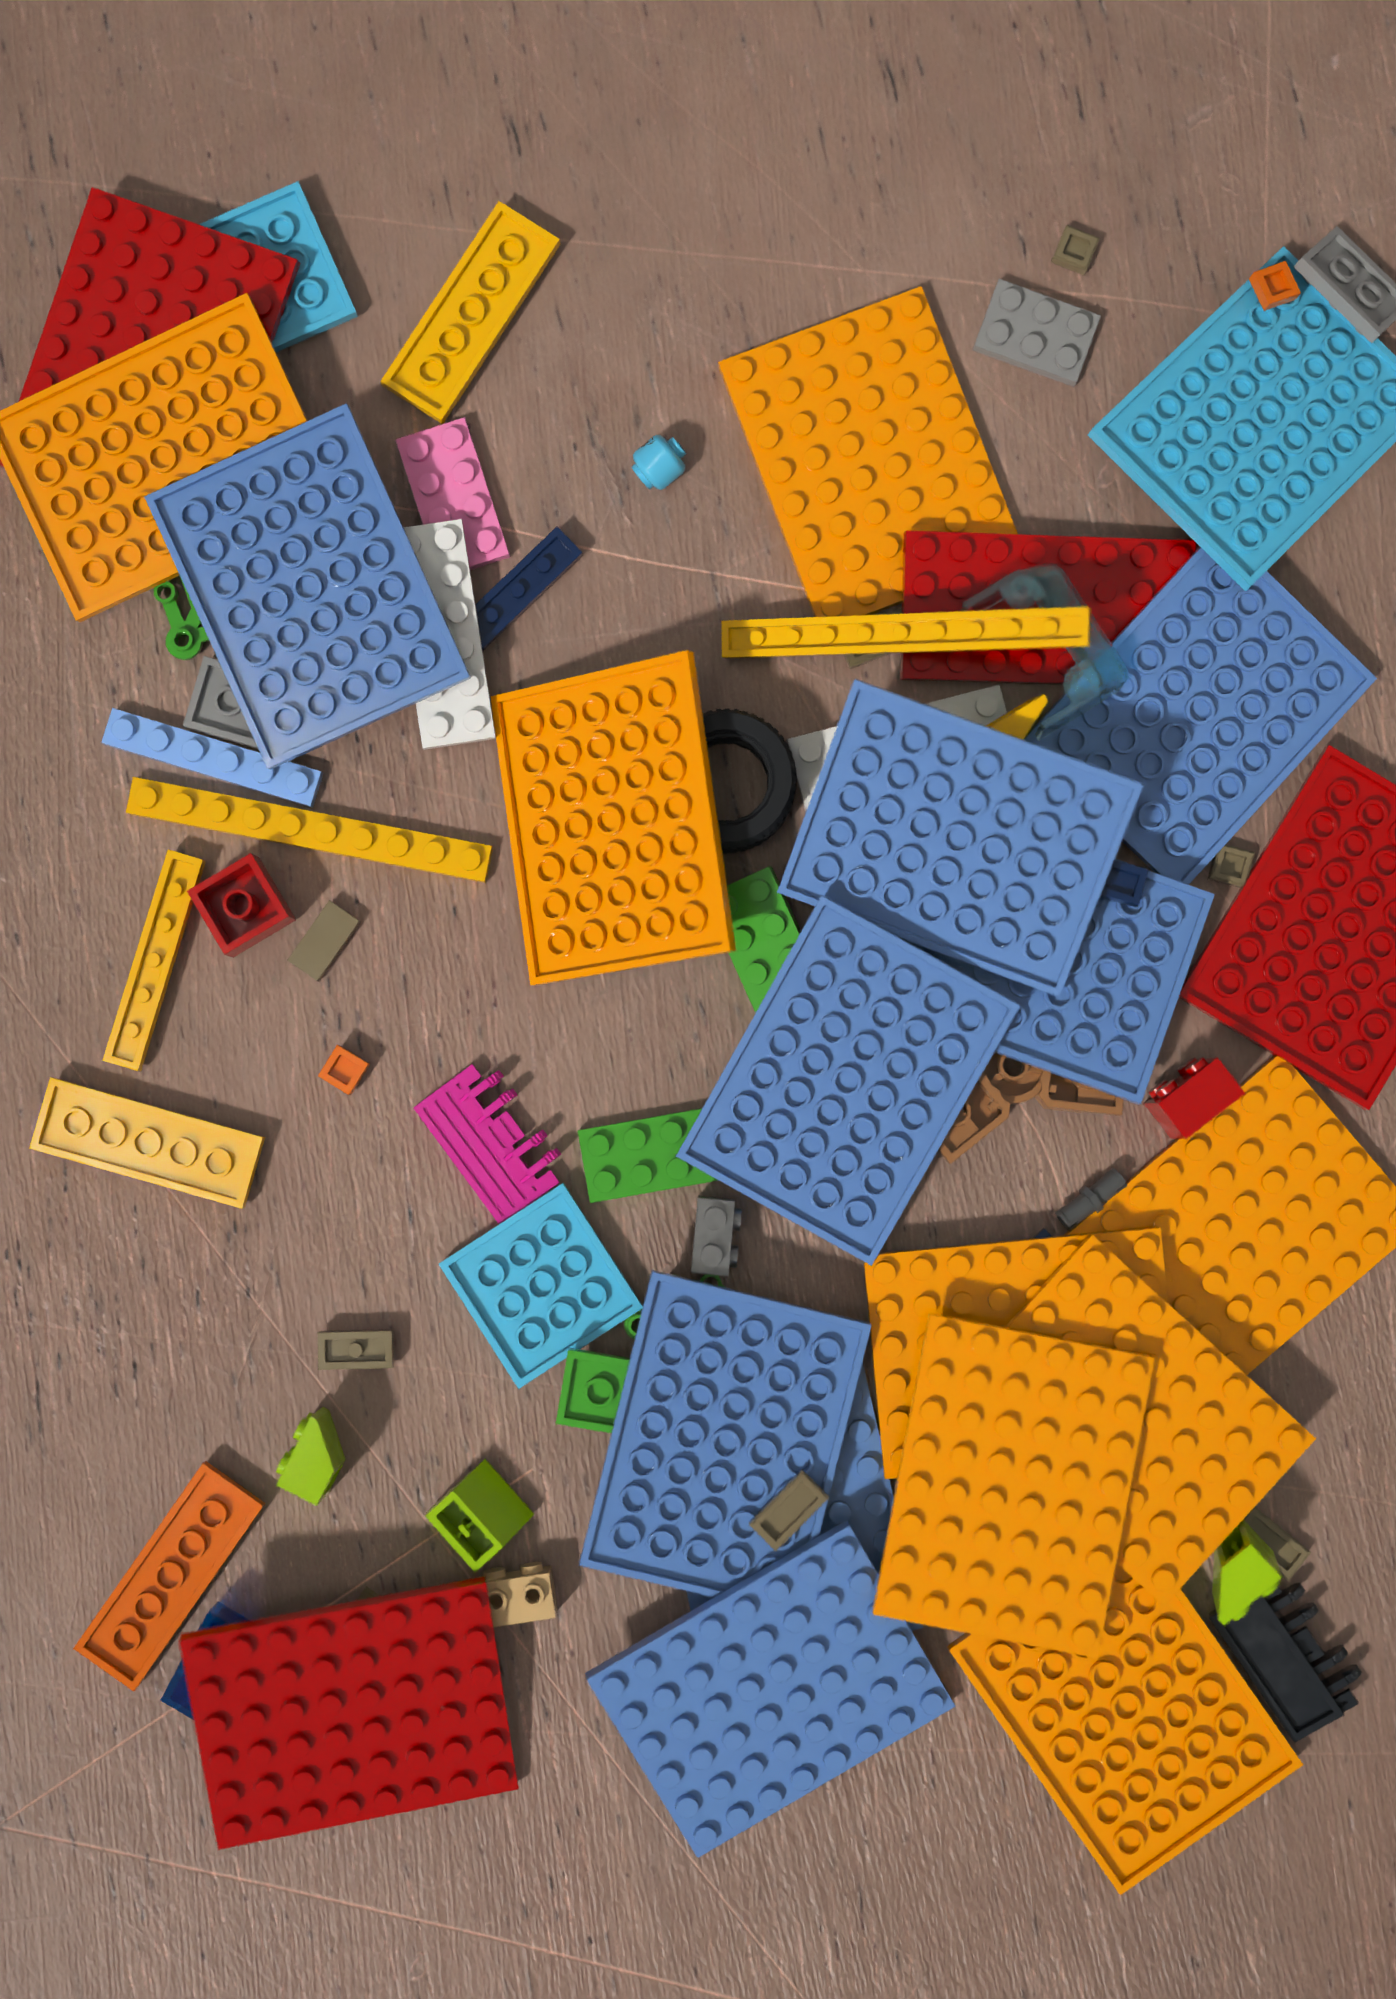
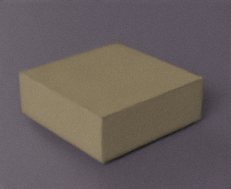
M1066 225L1051 262L1085 275L1100 238Z
M1225 845L1213 858L1208 879L1241 888L1249 876L1255 852Z

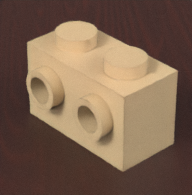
M530 1562L520 1565V1570L506 1572L504 1567L483 1571V1576L486 1578L493 1627L556 1618L558 1606L552 1565L542 1567V1562Z

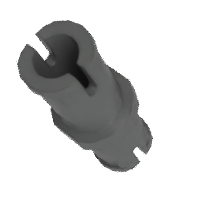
M1112 1168L1090 1187L1084 1186L1080 1189L1079 1196L1055 1213L1058 1220L1068 1231H1071L1095 1211L1099 1213L1103 1210V1205L1127 1187L1126 1181L1115 1168Z

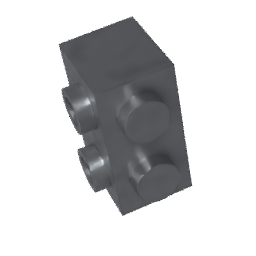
M698 1196L691 1273L728 1276L729 1267H737L738 1246L731 1245L732 1231H740L742 1209L735 1208V1199Z

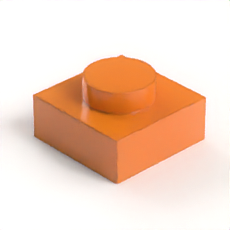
M1286 261L1255 271L1249 278L1264 311L1294 301L1301 294Z
M336 1045L318 1077L344 1093L352 1095L370 1063L344 1047Z

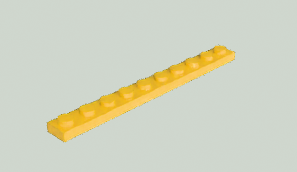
M1069 607L721 621L722 658L1090 647L1091 608Z
M137 777L132 779L126 813L130 815L486 883L493 850V847L490 845Z

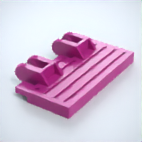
M471 1064L413 1107V1109L497 1223L501 1224L560 1183L552 1170H549L539 1179L535 1174L558 1158L561 1153L557 1148L551 1149L542 1156V1159L529 1168L521 1156L531 1148L537 1147L544 1142L548 1135L542 1129L515 1149L513 1145L526 1136L508 1111H505L496 1119H493L491 1115L518 1096L514 1089L507 1090L496 1101L485 1108L478 1096L500 1083L504 1076L498 1070L471 1089L470 1085L482 1077L476 1067Z

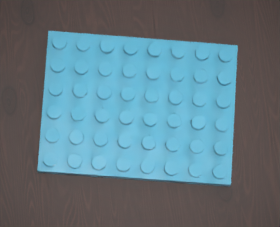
M1284 246L1259 270L1286 261L1301 291L1296 300L1264 311L1248 279L1088 433V436L1245 592L1396 442V356L1378 338L1371 343L1363 335L1359 334L1355 327L1338 310L1334 309L1323 295L1311 284L1307 283L1294 268V265L1299 260Z

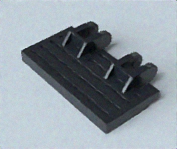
M1294 1583L1283 1590L1278 1585L1270 1595L1266 1597L1261 1595L1252 1602L1249 1611L1237 1621L1232 1619L1225 1626L1219 1621L1216 1609L1209 1613V1619L1294 1743L1344 1716L1345 1711L1359 1704L1350 1688L1335 1696L1333 1693L1349 1685L1351 1682L1353 1683L1362 1673L1358 1666L1353 1664L1325 1678L1322 1672L1340 1663L1348 1655L1345 1647L1339 1645L1324 1652L1307 1626L1294 1633L1290 1632L1313 1618L1319 1611L1314 1602L1304 1604L1285 1616L1279 1611L1293 1601L1298 1600L1305 1593L1301 1583Z

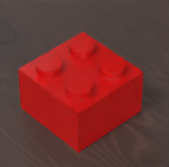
M252 853L187 890L224 955L233 958L296 921L261 859Z
M1194 1057L1177 1070L1180 1076L1175 1080L1172 1079L1169 1082L1164 1080L1148 1092L1151 1098L1144 1105L1170 1138L1187 1139L1246 1093L1218 1057L1206 1059L1204 1057L1199 1059Z

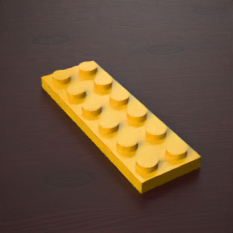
M498 201L381 379L382 386L441 424H444L561 245L560 239Z
M50 1077L29 1149L243 1209L246 1206L265 1137Z

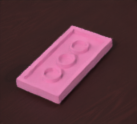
M465 417L395 439L422 523L430 524L462 519L470 570L510 558Z

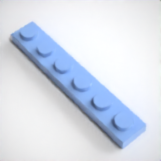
M114 708L111 710L101 743L110 747L311 808L314 806L324 774L322 771L289 761L270 770L267 769L259 752Z

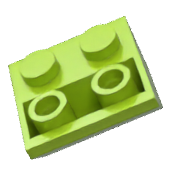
M325 1407L320 1408L314 1414L310 1412L306 1418H302L293 1435V1438L298 1440L296 1446H293L289 1452L286 1451L276 1469V1472L281 1474L276 1486L316 1506L329 1494L346 1460L330 1410Z
M485 1458L429 1509L425 1517L472 1570L476 1572L501 1550L535 1513Z
M1244 1519L1214 1551L1212 1594L1218 1619L1224 1626L1232 1619L1234 1621L1241 1619L1249 1611L1250 1604L1261 1595L1263 1597L1270 1595L1278 1587L1279 1580L1282 1578L1274 1551Z

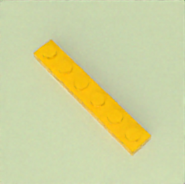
M167 850L102 1061L136 1071L142 1070L193 905L187 890L199 884L206 863L205 860Z

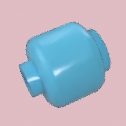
M655 435L634 452L633 460L635 464L631 468L648 489L654 486L658 490H663L684 473L686 467L681 458L686 455V452L674 437L667 441L663 436Z

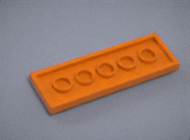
M207 1461L202 1463L73 1649L134 1692L266 1503Z

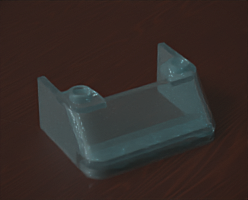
M1045 563L1012 572L963 602L961 612L985 611L1003 599L1010 606L1017 609L1029 608L1036 603L1040 609L1087 607L1065 571L1056 564ZM1092 613L1090 647H1066L1077 664L1067 672L1063 681L1064 692L1072 704L1040 723L1035 733L1038 741L1119 692L1127 681L1128 670L1125 663Z

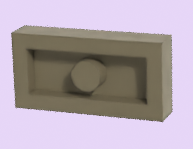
M394 1329L318 1332V1370L394 1367Z

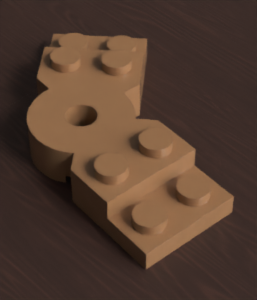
M994 1052L938 1151L951 1164L1008 1119L1010 1105L1024 1103L1033 1097L1036 1098L1044 1109L1114 1116L1122 1115L1124 1099L1020 1062L1022 1066L1021 1074L1019 1076H1010L1003 1068V1062L1008 1057Z

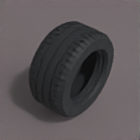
M738 709L709 710L706 713H702L707 748L717 744H736L750 750L762 763L767 775V792L762 803L751 814L736 820H718L722 853L743 852L767 841L785 822L791 810L797 787L795 761L792 751L789 749V745L785 742L782 734L780 735L779 731L773 728L769 722L766 723L765 719L759 718L753 713L748 714V711H739Z

